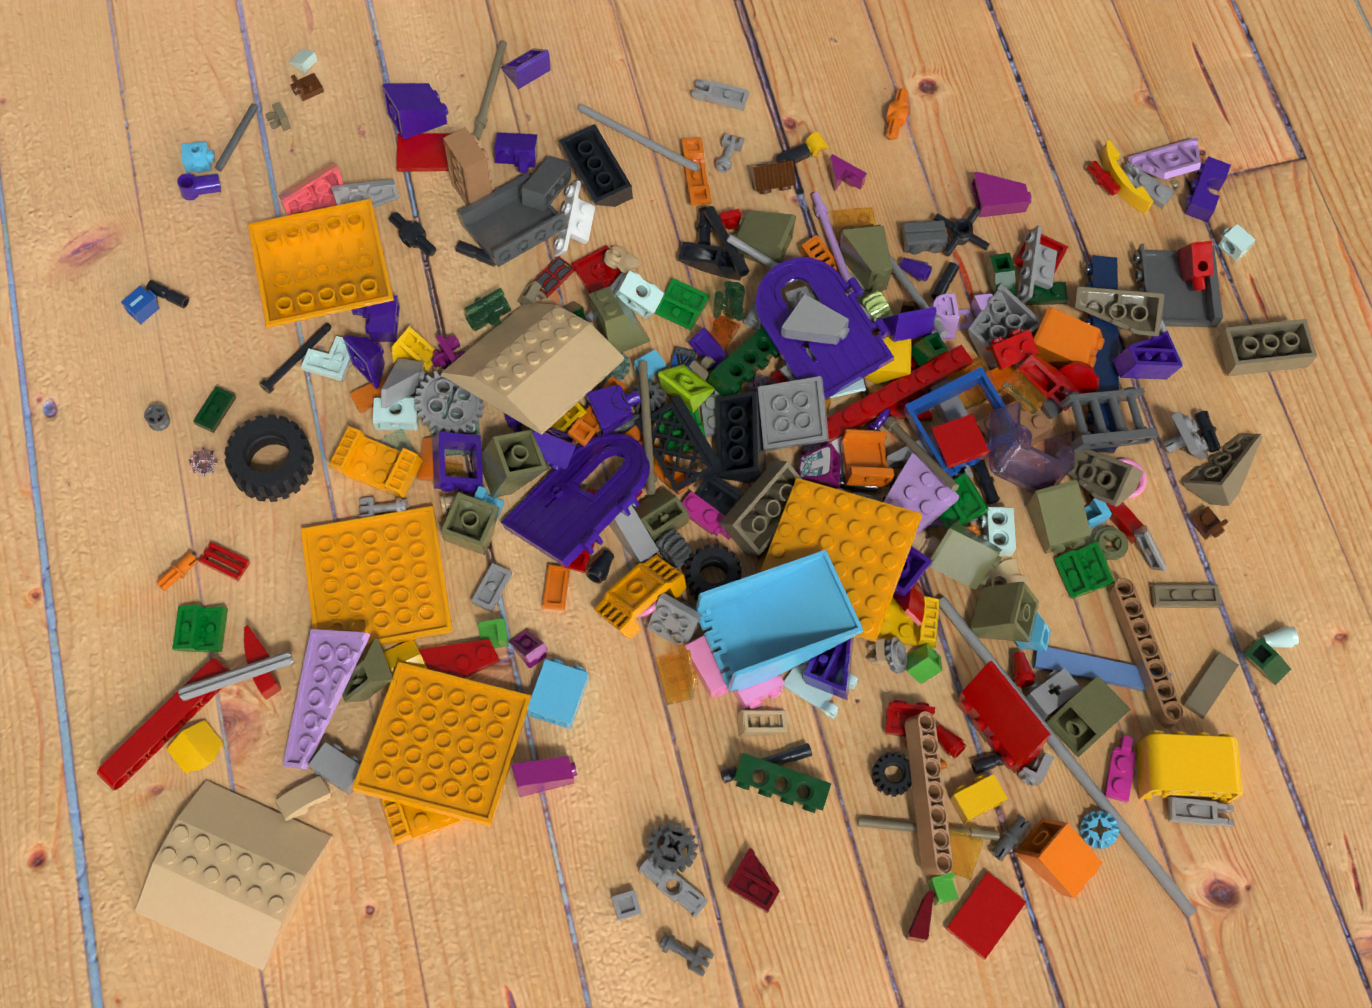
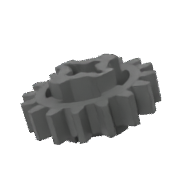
M669 822L667 828L660 824L658 831L652 830V837H648L647 840L649 846L646 848V853H652L648 861L656 862L655 869L661 866L663 867L662 873L665 874L669 869L672 875H675L677 869L683 873L686 866L689 868L692 866V860H695L697 853L694 851L697 850L698 844L692 843L695 835H688L689 828L683 831L681 823L673 827L672 822ZM661 839V846L657 849V841ZM684 848H687V854L683 858L684 854L682 851H684Z

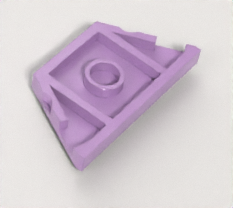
M1192 138L1129 156L1127 163L1136 165L1139 170L1161 179H1169L1199 170L1201 160L1199 157L1198 138Z

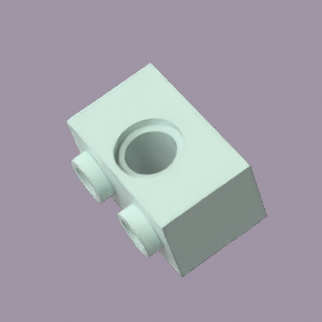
M628 271L622 277L614 291L631 310L645 319L654 314L664 295L656 285L648 283L638 273ZM636 290L641 293L642 297L636 293Z
M407 396L387 408H381V397L374 398L373 424L375 430H419L417 414L420 411L414 410L417 404L414 402V397ZM395 410H401L399 414H392Z

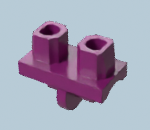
M441 334L436 337L439 342L438 347L442 353L438 349L434 350L433 354L435 357L431 362L434 367L441 366L442 369H446L448 367L447 362L451 365L465 353L464 350L455 355L452 352L460 347V343L455 335L444 338Z

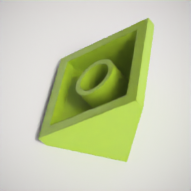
M684 364L660 371L658 374L661 388L672 397L680 395L686 407L692 413L697 410L715 389Z

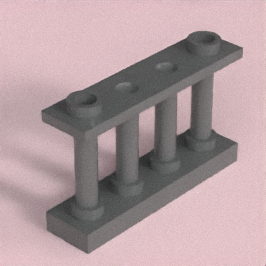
M1127 387L1116 391L1084 394L1072 392L1067 394L1066 398L1059 405L1060 407L1071 406L1079 435L1071 443L1072 450L1082 451L1148 444L1159 436L1157 428H1147L1144 426L1136 399L1145 393V389ZM1118 402H1128L1136 429L1128 430V428H1125ZM1109 403L1117 429L1116 432L1107 430L1099 404ZM1080 405L1091 406L1098 429L1097 434L1088 432Z

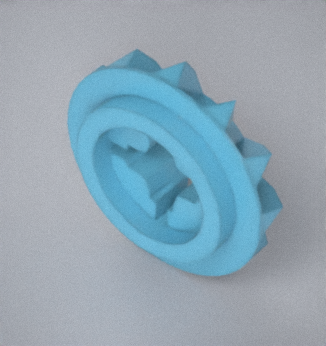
M1098 810L1084 817L1081 822L1080 831L1082 838L1088 845L1103 849L1111 846L1117 840L1119 827L1112 815ZM1098 819H1100L1102 827L1110 828V830L1102 833L1101 840H1099L1097 832L1089 830L1097 827Z

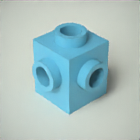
M207 142L182 144V163L187 173L211 171L214 153L213 150L209 149Z

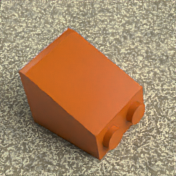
M1048 307L1034 337L1039 351L1037 356L1050 365L1059 368L1073 361L1084 362L1093 368L1096 362V354L1104 345V338L1099 328L1052 307Z
M1045 818L1040 820L1014 851L1016 856L1057 892L1072 898L1083 891V886L1090 878L1097 874L1098 868L1103 863L1068 823Z

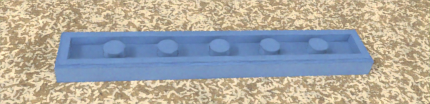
M1047 647L1046 652L1036 651L1034 669L1048 672L1057 670L1060 672L1065 668L1072 677L1092 681L1099 676L1106 684L1146 692L1136 665ZM1150 669L1153 675L1158 676L1156 671ZM1158 690L1160 695L1166 696L1163 691Z

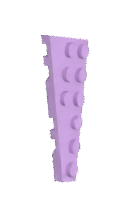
M912 453L885 498L884 503L922 514L916 537L958 501L959 495L955 491H951L923 461Z
M310 630L282 766L307 770L308 764L317 749L371 634L350 631Z

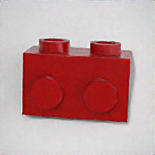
M1021 328L1009 332V337L1005 339L1002 336L990 341L991 345L985 347L986 351L991 350L999 370L1027 359L1032 353H1039L1030 329L1024 331Z
M904 700L889 702L886 708L885 735L906 737V720L913 715L925 711L933 715L935 707L929 706L928 703L918 702L916 705L907 704Z

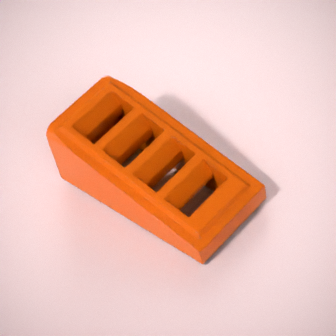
M817 235L801 245L800 254L804 258H813L820 261L826 259L825 263L831 265L839 273L835 258Z

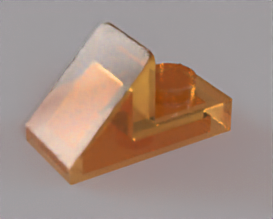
M721 316L714 320L713 329L710 334L726 350L741 325L725 316Z

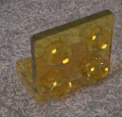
M872 207L833 211L838 245H840L844 229L881 226V224L876 225Z
M680 644L679 655L656 660L667 705L694 699V693L697 691L698 678L695 671L691 672V663L693 661L690 649L686 650L685 645Z

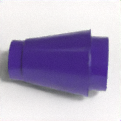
M904 257L900 264V268L919 282H926L932 271V266L928 265V262Z

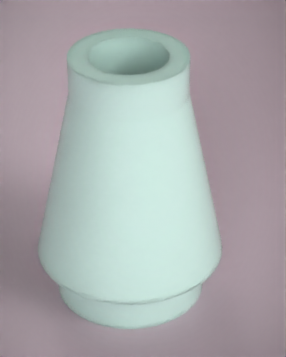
M1285 626L1269 634L1262 635V639L1271 647L1293 648L1294 645L1299 643L1295 627L1289 628V626Z

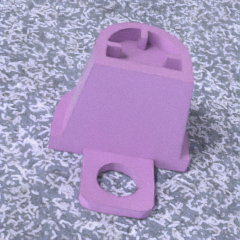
M955 293L939 295L933 303L928 305L930 308L936 307V313L941 318L942 325L948 331L946 336L941 337L942 340H955L956 330L969 329L973 323L972 314L969 309L958 310ZM959 315L966 316L968 322L966 324L958 323ZM935 328L932 329V334L937 332Z

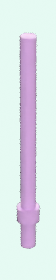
M815 192L812 194V198L816 206V215L821 220L839 272L846 283L851 277L829 221L828 209L823 204L819 192ZM852 288L846 290L848 295L854 292Z

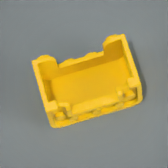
M1150 731L1149 735L1143 737L1136 744L1139 799L1151 800L1152 795H1161L1163 798H1166L1168 795L1212 797L1213 800L1219 798V802L1231 803L1243 795L1238 738L1233 737V734L1224 733L1218 736H1210V733L1205 732L1187 735L1186 732L1181 731L1173 732L1172 734H1164L1163 731Z

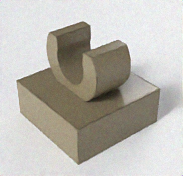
M280 102L272 104L274 112L265 114L267 121L274 119V121L270 122L271 129H276L280 125L283 131L291 129L288 117Z
M536 281L528 284L517 302L523 305L538 303L536 297L540 300L546 297L545 294L539 291L542 285Z
M706 356L702 362L693 360L689 367L702 379L708 380L712 372L710 369L716 361L710 356Z

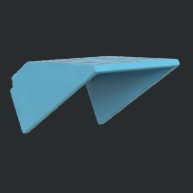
M826 550L699 594L695 611L702 614L699 621L702 630L711 629L704 633L711 651L719 649V651L713 653L719 670L724 671L728 669L727 672L722 674V677L730 692L736 689L738 692L768 681L863 632L861 623Z

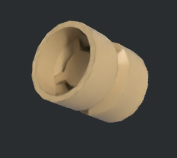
M923 530L914 537L912 547L928 558H931L941 541L934 536L927 537V532Z

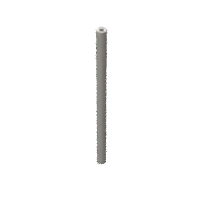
M583 104L578 108L579 112L694 172L698 171L700 165Z

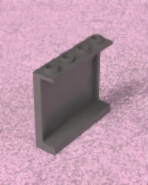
M528 173L457 211L462 227L498 267L568 228L565 212L558 213L551 204L545 211L522 205L520 190L522 185L526 184L531 177Z
M1140 244L1138 250L1134 252L1133 263L1137 267L1135 281L1138 282L1139 286L1137 292L1165 295L1162 315L1165 326L1217 327L1223 319L1214 245H1212L1214 273L1212 276L1205 278L1206 290L1193 292L1192 281L1182 280L1177 251L1144 250V244Z

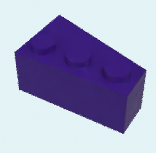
M1168 331L1163 332L1159 337L1153 336L1146 341L1143 340L1128 346L1113 359L1120 378L1167 380L1183 366Z
M854 637L811 658L803 674L806 684L848 701Z

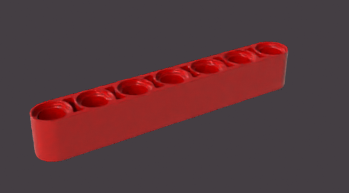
M213 658L184 686L228 672L230 669L218 658ZM222 688L185 701L180 698L177 691L99 767L97 775L112 790L115 791L121 788Z

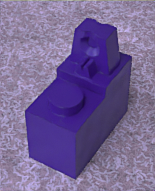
M497 132L494 146L495 163L515 164V167H520L519 173H528L529 168H535L538 153L537 134Z
M393 295L394 301L351 310L353 315H359L362 318L368 319L365 329L372 342H396L400 303L397 295Z

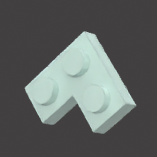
M336 336L329 354L309 348L301 365L302 370L343 382L351 363L343 337Z

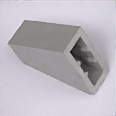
M804 294L783 324L781 336L788 339L837 345L839 340H844L849 333V319Z
M630 505L628 509L631 514L626 516L620 512L609 524V527L633 560L645 563L659 550L634 508Z

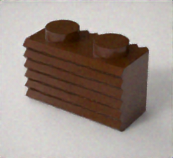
M791 159L750 166L753 188L755 191H759L760 194L771 193V189L779 188V191L790 190L792 185H796L794 164Z

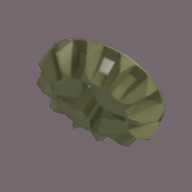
M1102 528L1093 538L1094 542H1099L1106 560L1116 561L1122 558L1128 551V539L1117 528ZM1115 539L1116 541L1113 545L1114 548L1110 547L1109 549H1106L1105 547L1107 545V542H1111Z

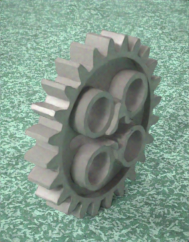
M436 371L433 373V378L427 375L426 382L421 381L420 388L416 389L418 396L414 398V402L417 403L414 410L420 411L417 414L418 419L424 418L422 426L430 425L429 432L435 428L437 433L442 431L458 433L460 431L462 434H466V428L472 431L474 428L473 424L478 425L479 418L483 416L484 412L481 410H484L485 404L481 402L484 400L443 377L442 374L439 375ZM444 387L448 392L441 393L438 388ZM453 387H457L446 419H442ZM466 395L468 400H461L458 396ZM438 406L441 410L435 412L430 407ZM457 413L462 418L454 419L451 414Z

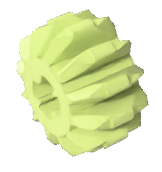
M871 292L862 298V306L874 317V322L879 318L884 319L893 316L891 308L881 292Z

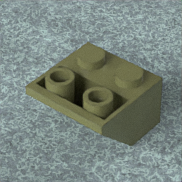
M665 488L640 502L638 507H633L655 544L663 533H666L668 530L677 531L689 522V512L677 496Z
M373 639L365 646L342 694L345 703L367 701L393 680L378 639Z

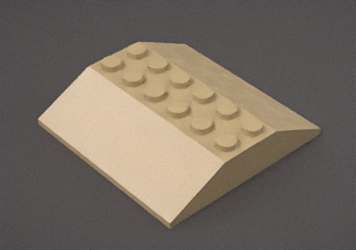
M530 303L519 307L441 372L443 377L542 435L622 363L624 357L586 320L558 305Z
M205 781L176 819L154 859L135 912L265 971L333 837L294 819L285 821L282 814L209 781Z

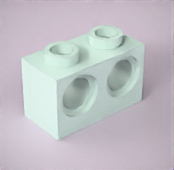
M988 507L989 511L980 517V526L984 528V535L982 537L1002 549L999 556H1012L1016 550L1014 508ZM992 519H998L1001 524H995ZM993 539L1000 540L1002 545H997Z

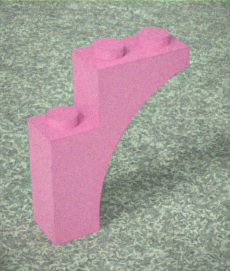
M705 635L685 645L684 653L710 698L714 696L719 698L727 694L729 690L722 674L727 672L728 669L724 671L719 670L713 656L715 651H711ZM776 676L768 681L738 692L736 689L733 693L743 710L749 708L754 710L763 704V700L769 697L774 699L783 693L782 690L784 689L785 682L781 676Z

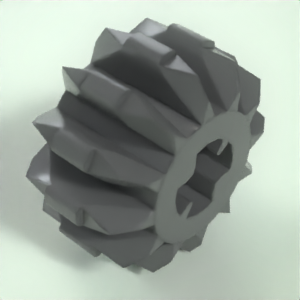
M650 380L648 382L650 413H653L655 410L657 411L662 408V405L666 403V398L664 397V389H660V384L653 385V381ZM634 385L633 391L636 390L641 399L640 386ZM641 402L632 406L635 407L636 413L642 411Z
M668 530L666 533H663L656 541L660 554L669 564L676 568L685 565L693 552L685 538H682L674 530Z

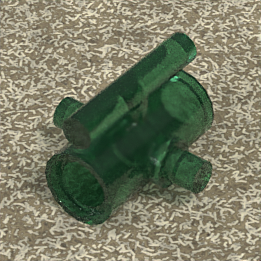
M726 281L724 283V298L721 291L715 293L713 317L716 319L720 318L721 311L723 310V314L728 319L741 321L744 319L745 288L739 282Z
M501 288L483 298H476L474 303L464 308L466 312L465 318L474 332L488 324L497 327L502 324L500 317L511 311V307L503 296L505 294Z

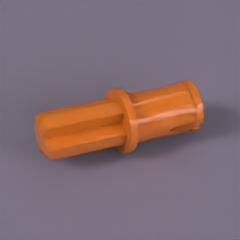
M188 552L175 565H170L171 569L157 580V585L163 591H166L180 577L183 579L185 577L184 574L197 564L198 560L192 553Z

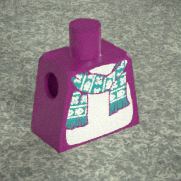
M831 443L800 457L799 469L795 471L803 480L838 489L840 488L841 456Z

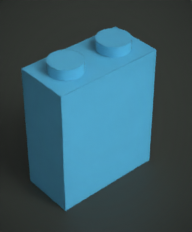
M545 659L527 709L528 716L571 730L589 681V673L579 666H573L572 668L565 666L564 662L551 659L550 661Z

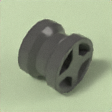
M156 404L149 406L145 410L144 418L151 429L162 431L169 426L170 417L164 407Z

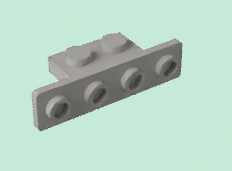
M1036 226L1025 236L1026 246L1022 256L1021 282L1017 292L1018 299L1023 304L1032 298L1034 284L1047 290L1053 286L1057 251L1040 244L1042 230L1040 226Z

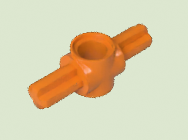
M903 87L897 90L895 101L889 104L886 121L889 124L886 136L889 140L897 139L900 127L906 123L909 110L906 104L908 91Z

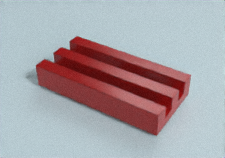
M210 542L208 549H205L203 552V557H200L198 561L239 582L250 564L249 560ZM213 551H216L224 556H227L243 564L242 567L213 553ZM211 557L239 572L235 574L209 561L208 558Z

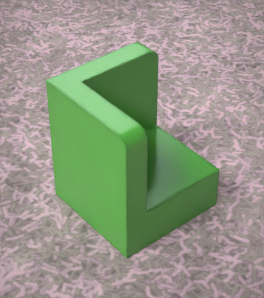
M504 618L477 623L480 640L490 639L494 649L509 646Z
M926 643L907 655V672L922 684L942 671L941 656Z
M954 872L931 878L927 882L929 890L934 893V906L958 899L953 882L955 878Z

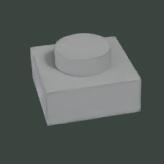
M635 890L612 896L618 922L642 914Z

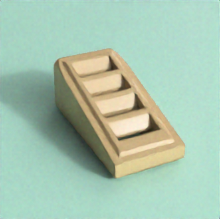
M741 710L737 715L739 737L786 734L788 732L785 710ZM774 717H777L778 727L774 725ZM756 718H758L759 727H756ZM765 718H768L769 727L765 725Z

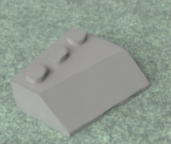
M1001 283L994 296L988 301L985 309L980 312L968 329V333L980 358L992 369H995L998 366L991 350L986 351L985 348L991 345L990 341L1000 336L1005 339L1010 336L1009 332L1021 328L1022 331L1030 329L1034 339L1042 321Z

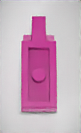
M691 491L682 501L683 506L689 512V519L709 534L716 536L721 534L730 540V535L719 524L725 515Z
M1123 736V738H1120L1119 747L1115 746L1110 755L1104 792L1106 798L1126 803L1129 801L1136 759V751L1131 750L1132 737Z

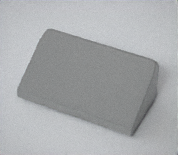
M1144 525L1134 531V535L1151 569L1167 570L1165 560L1148 526Z

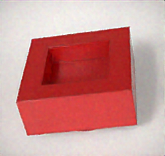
M740 209L725 211L719 214L725 229L732 230L739 226L742 216Z

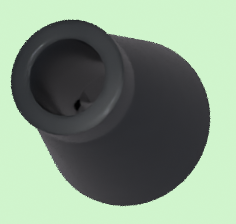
M603 550L601 555L587 567L588 572L586 576L588 579L597 584H601L602 581L607 579L612 561L615 558L612 552Z

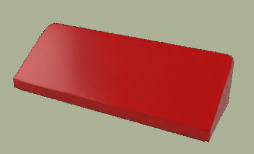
M1091 493L1089 494V496L1093 500L1095 497L1091 495ZM1124 502L1117 507L1106 503L1112 513L1109 519L1125 534L1132 544L1136 542L1137 539L1134 531L1144 526L1143 523Z

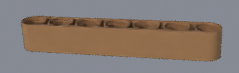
M1119 578L1109 592L1111 603L1134 662L1138 667L1157 721L1161 726L1171 728L1183 717L1184 710L1136 588L1130 579ZM1118 589L1124 590L1126 594L1121 593ZM1126 608L1132 610L1133 614L1127 612ZM1134 628L1138 629L1141 632V634H1137L1134 631ZM1142 649L1147 650L1150 655L1143 653ZM1150 669L1156 671L1158 676L1153 675ZM1158 690L1163 691L1166 697L1161 696ZM1166 711L1171 712L1174 718L1169 717Z
M925 711L909 717L905 722L921 866L924 874L932 878L950 873L953 868L936 722L933 715Z

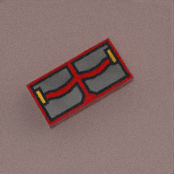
M558 256L534 281L542 285L539 291L545 294V298H548L575 269Z

